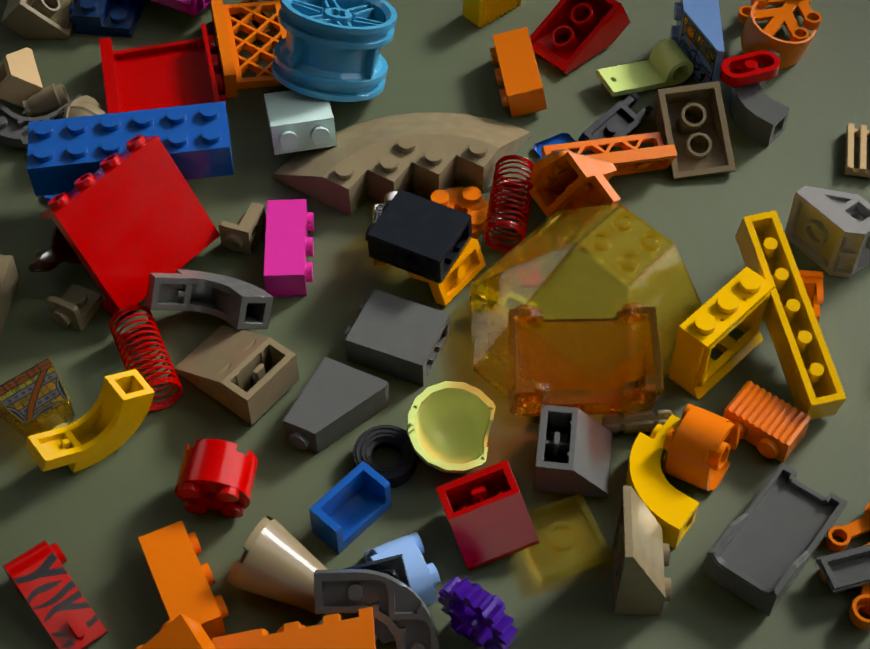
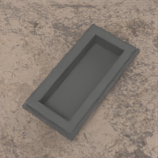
M870 544L816 558V562L832 594L870 584Z

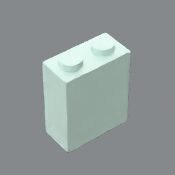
M293 90L264 94L268 125L275 155L337 146L334 116L329 101L309 97Z

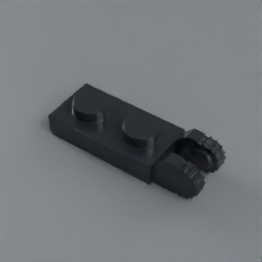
M633 92L625 100H620L588 127L578 140L587 141L631 135L650 116L654 108L648 104L635 114L630 108L636 105L640 96Z

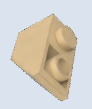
M28 47L6 55L0 62V98L24 108L22 101L43 88L33 51Z

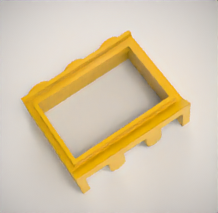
M747 266L679 326L668 377L700 400L764 340L760 329L770 297L769 292L775 288V285ZM735 327L745 333L737 341L728 335ZM714 347L723 352L717 360H713L710 357L711 350Z

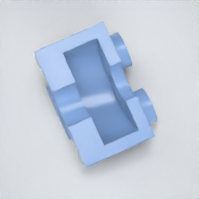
M417 532L401 536L364 552L366 562L402 554L411 589L422 599L426 606L437 602L435 587L441 584L440 576L433 563L426 564L422 555L425 553L424 546Z

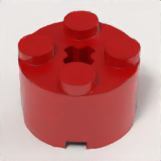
M199 439L195 441L194 447L191 448L188 443L184 447L175 485L176 495L185 502L184 509L194 514H204L207 509L220 510L227 517H242L244 509L250 505L258 465L256 455L248 450L246 456L237 451L238 444L220 439Z

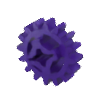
M455 576L438 592L440 597L437 600L444 606L441 610L451 617V628L458 635H463L469 639L475 646H483L485 649H507L517 637L515 634L518 632V629L511 625L514 619L503 612L506 609L504 607L505 604L497 595L487 592L479 584H471L465 577L461 581Z

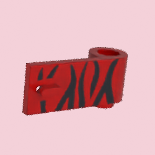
M43 540L5 564L3 569L21 597L25 598L58 649H84L105 635L107 630L64 568L63 564L67 562V559L55 542L49 546Z

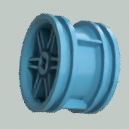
M280 0L281 8L278 13L279 23L287 30L286 38L276 43L273 50L274 59L271 70L278 82L300 94L337 102L369 100L383 92L388 64L386 59L380 54L382 46L389 44L393 40L394 26L397 21V12L390 3L385 0Z

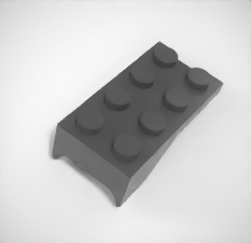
M782 462L746 511L728 524L710 548L702 570L703 575L767 616H770L848 503V501L833 492H830L825 497L796 480L798 472Z

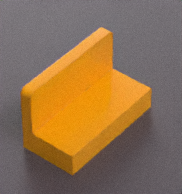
M471 238L441 284L411 272L408 273L412 278L428 282L435 302L446 306L486 266L478 240Z

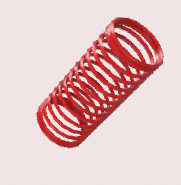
M520 155L504 156L495 164L483 239L490 248L499 252H514L521 249L525 244L532 196L529 193L533 188L530 182L531 173L518 166L501 168L506 164L517 163L526 166L532 173L534 164L528 158ZM511 159L520 160V161H508V162H504V161H506V160H511ZM510 168H512V169H520V170L525 171L527 174H529L530 177H528V176H526L525 174H522V173H520V172L509 171V172H504V173H501V174H500V172H502L503 170H506V169H510ZM518 174L524 176L526 180L518 177H503V175ZM503 185H509V186H513V187H522V188H524V189L520 190V189L512 188V187H504ZM503 190H508L511 192H521L522 195H518L515 193H505L503 192ZM506 195V196L515 197V198L519 197V198H521L522 200H516V199H513V198H504V197H502V196ZM501 201L520 203L521 205L506 204ZM501 206H506V207H510V208H518V209H520V210H519V211H515V210H512V209H503V208H501ZM499 212L516 213L519 216L505 215ZM499 217L516 219L518 221L502 220ZM495 227H501L510 230L515 229L517 232H503L501 230L496 229ZM493 228L495 231L507 235H515L520 233V236L515 238L501 237L495 234L491 229ZM489 232L503 240H517L519 238L521 240L516 243H502L492 238ZM488 237H489L493 242L498 243V244H500V245H505V246L517 245V246H515V247H509V248L499 247V246L494 245L493 243H491V242L489 241Z
M129 305L121 308L110 318L108 326L125 370L136 369L139 371L147 369L140 373V375L151 374L144 378L145 381H150L148 382L150 387L161 383H168L161 388L154 389V392L161 391L171 383H175L170 390L154 396L153 399L169 394L176 386H178L177 391L165 400L152 402L149 410L155 411L167 408L181 397L183 388L151 310L142 305ZM133 310H142L146 312L135 313L126 316L121 321H119L118 324L114 327V324L117 321V319L127 312ZM141 315L148 317V319H136L128 322L118 332L116 331L122 322L131 317ZM140 321H146V324L137 325L135 327L130 328L126 332L121 333V331L130 324ZM153 344H156V347H154V348H149V347H151ZM136 346L132 350H128L129 347ZM155 350H159L158 353L151 354ZM157 356H162L160 359L153 360ZM142 357L138 361H133L135 358ZM159 362H164L162 365L155 366ZM144 363L140 367H135L137 364ZM161 368H166L164 371L156 372ZM164 374H168L166 377H161V378H159L160 376H162V375H164Z

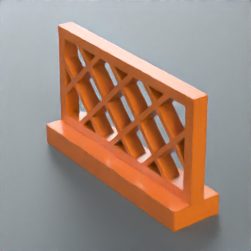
M211 0L212 25L225 98L237 97V89L283 85L272 74L271 65L274 56L268 53L275 47L277 42L286 38L287 35L286 29L279 23L278 13L281 8L280 0L223 5V0ZM261 10L275 11V14L267 18L261 15ZM242 12L245 17L239 21L230 15ZM255 20L262 25L255 29L247 25V23ZM272 26L278 30V34L274 37L263 33L265 29ZM240 31L249 34L244 40L235 35ZM258 38L266 44L262 48H258L252 43ZM246 50L254 55L247 60L239 54ZM261 58L270 62L265 68L255 63ZM248 69L257 74L255 77L242 78V75Z

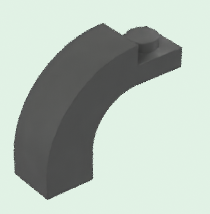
M771 49L768 50L770 52L775 53L778 57H780L779 53ZM772 79L742 87H732L729 99L732 118L745 134L768 147L784 131L790 108L770 98L762 90Z
M176 269V273H150L145 306L149 310L195 311L214 315L227 321L236 329H268L273 296L253 284L236 278L203 271Z

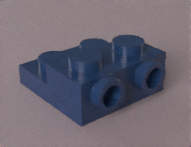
M77 0L76 4L71 3L69 6V19L73 21L76 33L132 38L146 0Z

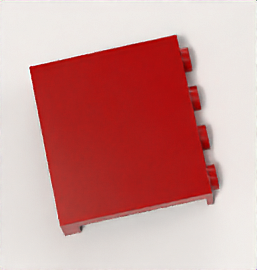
M201 23L203 38L118 51H114L111 37L99 39L108 113L223 101L226 103L225 94H218V92H224L221 74H215V72L220 71L217 54H211V52H216L213 34L207 35L205 23Z
M140 134L133 137L125 144L127 149L119 155L115 153L100 162L102 168L94 174L87 173L74 182V189L67 194L63 192L53 197L47 203L49 208L40 214L43 219H52L94 279L106 297L101 304L108 314H114L123 307L137 305L147 295L150 273H176V269L182 268L220 236L158 136L144 137Z

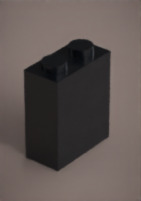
M399 189L394 198L386 202L378 220L375 223H371L367 229L365 239L368 242L369 257L441 284L472 238V220L470 214Z

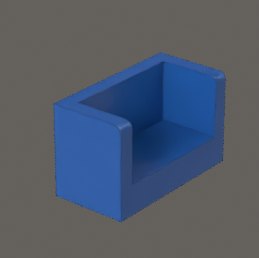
M362 461L309 508L312 532L336 553L340 554L392 506L389 481Z

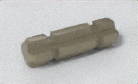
M663 409L657 410L655 413H652V411L626 412L621 416H618V413L605 414L602 418V425L609 429L612 435L619 434L620 431H623L624 434L652 432V429L657 424H665L672 411Z

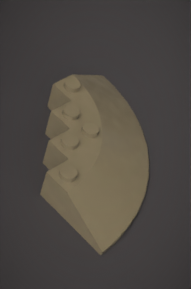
M419 112L391 115L361 122L336 131L337 146L300 151L273 173V179L350 216L368 196L386 203V194L392 191L398 192L399 189L406 192L415 189L431 197L432 192L435 190H445L451 188L455 182H459L467 187H477L483 194L493 182L497 161L504 156L515 155L530 138L531 132L505 122L468 114Z

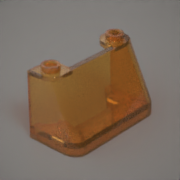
M630 303L624 305L614 318L544 319V313L537 310L533 305H520L515 309H509L508 400L509 412L512 415L540 416L541 404L579 408L588 415L649 411L655 406L663 393L664 381L655 306L644 307L641 303Z

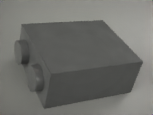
M374 289L367 301L363 300L360 304L357 320L354 325H349L344 333L343 345L346 346L347 361L424 386L450 336V314Z

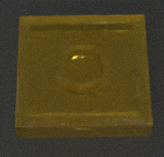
M581 493L528 511L540 543L524 550L541 586L612 561L613 555Z

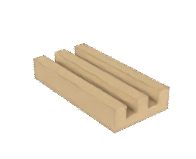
M848 123L846 129L845 175L870 178V170H867V139H870V130H867V125H860V129L854 128L855 124ZM854 137L859 138V168H854Z

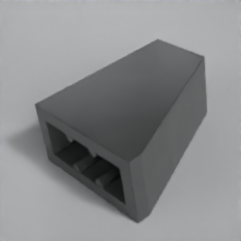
M324 357L283 420L286 441L297 449H307L317 454L387 407L389 404L388 381Z

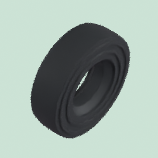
M379 425L366 430L356 440L352 452L354 468L364 461L388 480L391 488L406 483L413 476L418 465V455L413 450L407 431L393 425ZM389 446L398 451L400 458L392 466L381 467L372 461V453L379 447Z

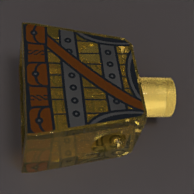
M49 357L0 385V417L26 439L27 436L67 426L76 417L70 398Z

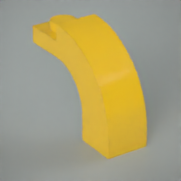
M136 369L104 376L99 397L84 416L67 426L27 436L25 448L43 472L68 465L73 473L86 469L115 452L135 433L150 409L155 392Z
M671 414L664 425L660 423L656 425L650 437L642 432L636 437L630 453L626 485L632 486L662 527L663 542L669 543L671 547L676 549L695 521L699 502L674 488L662 472L661 466L669 452L663 448L666 435L671 428L677 430L681 423L680 418Z

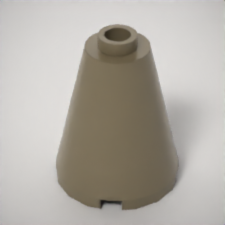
M270 516L264 517L242 548L245 551L241 556L240 562L234 561L227 578V583L235 588L315 613L314 572L315 570L328 569L276 519Z

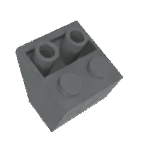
M541 404L533 490L608 498L612 432L579 408Z

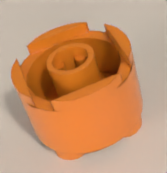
M688 404L682 413L678 429L671 428L666 435L663 448L669 452L664 461L662 471L698 488L713 491L719 486L730 467L731 462L727 458L730 449L736 451L740 437V425L710 411Z

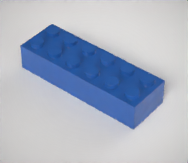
M223 101L28 122L27 171L35 196L56 195L63 192L69 193L75 188L74 182L87 173L94 174L102 168L100 166L102 160L115 153L119 155L127 149L125 144L140 134L144 137L158 136L185 180L234 175L226 103Z

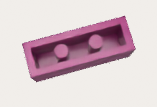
M306 199L267 200L264 282L266 292L273 297L307 296V282H313V262H308V257H314L313 237H308V232H314V212H308Z

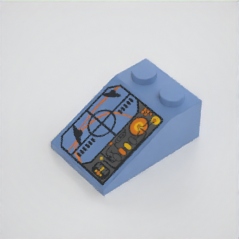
M680 0V2H675L674 20L677 23L676 25H671L670 39L676 41L693 63L694 70L692 76L699 84L719 81L725 52L719 0Z

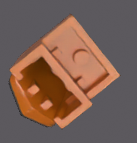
M558 150L534 162L530 182L534 187L529 193L547 217L553 215L557 217L573 241L581 238L621 200L608 182L618 171L608 161L567 150Z

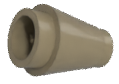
M52 83L28 99L23 100L22 103L28 117H37L56 111L68 103L70 99L62 83L58 85Z

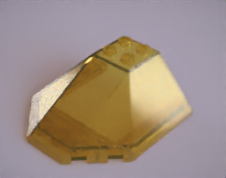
M621 203L556 211L470 284L471 333L474 354L473 370L525 414H540L541 404L579 408L586 414L590 413V415L592 411H611L612 414L618 413V415L629 412L669 373L678 328L702 306L675 243Z

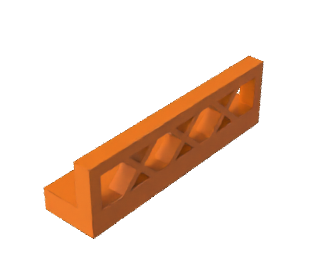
M660 132L547 145L541 149L542 157L558 150L577 152L578 154L585 150H591L595 154L586 156L612 163L618 170L614 176L665 170L678 156L674 144L664 145ZM653 142L654 147L638 149L642 143ZM619 146L624 149L623 151L609 152L612 147Z

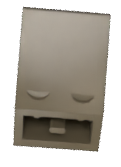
M221 325L174 368L176 373L250 425H253L299 380L297 356L295 353L269 336L226 325Z

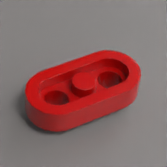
M767 50L730 57L722 62L719 76L721 81L730 87H742L767 81L777 76L780 59L775 53Z

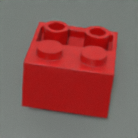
M507 460L436 487L468 571L540 543Z

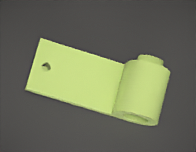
M665 39L654 45L649 60L597 69L596 75L611 96L615 97L680 84L691 76L694 65L675 40Z

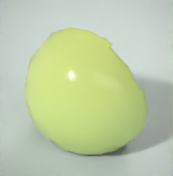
M444 381L427 387L415 398L408 413L407 434L414 452L426 465L444 473H464L480 467L487 458V442L496 408L494 402L480 389L464 382Z

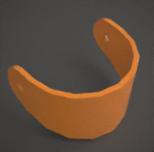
M756 1L749 12L740 36L742 50L745 54L759 50L768 51L769 49L779 53V70H784L797 64L808 50L817 30H814L806 40L798 42L775 38L763 31L756 23L753 16L759 4Z

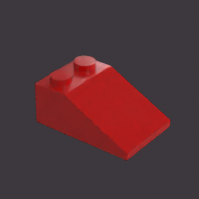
M560 0L530 35L534 54L564 74H568L612 45L630 24V20L622 4L616 0Z

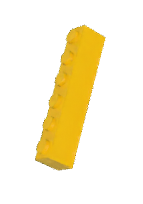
M777 211L745 216L742 218L735 238L745 266L775 285V288L769 292L770 297L764 319L795 406L798 410H802L804 414H809L811 420L835 415L847 398Z

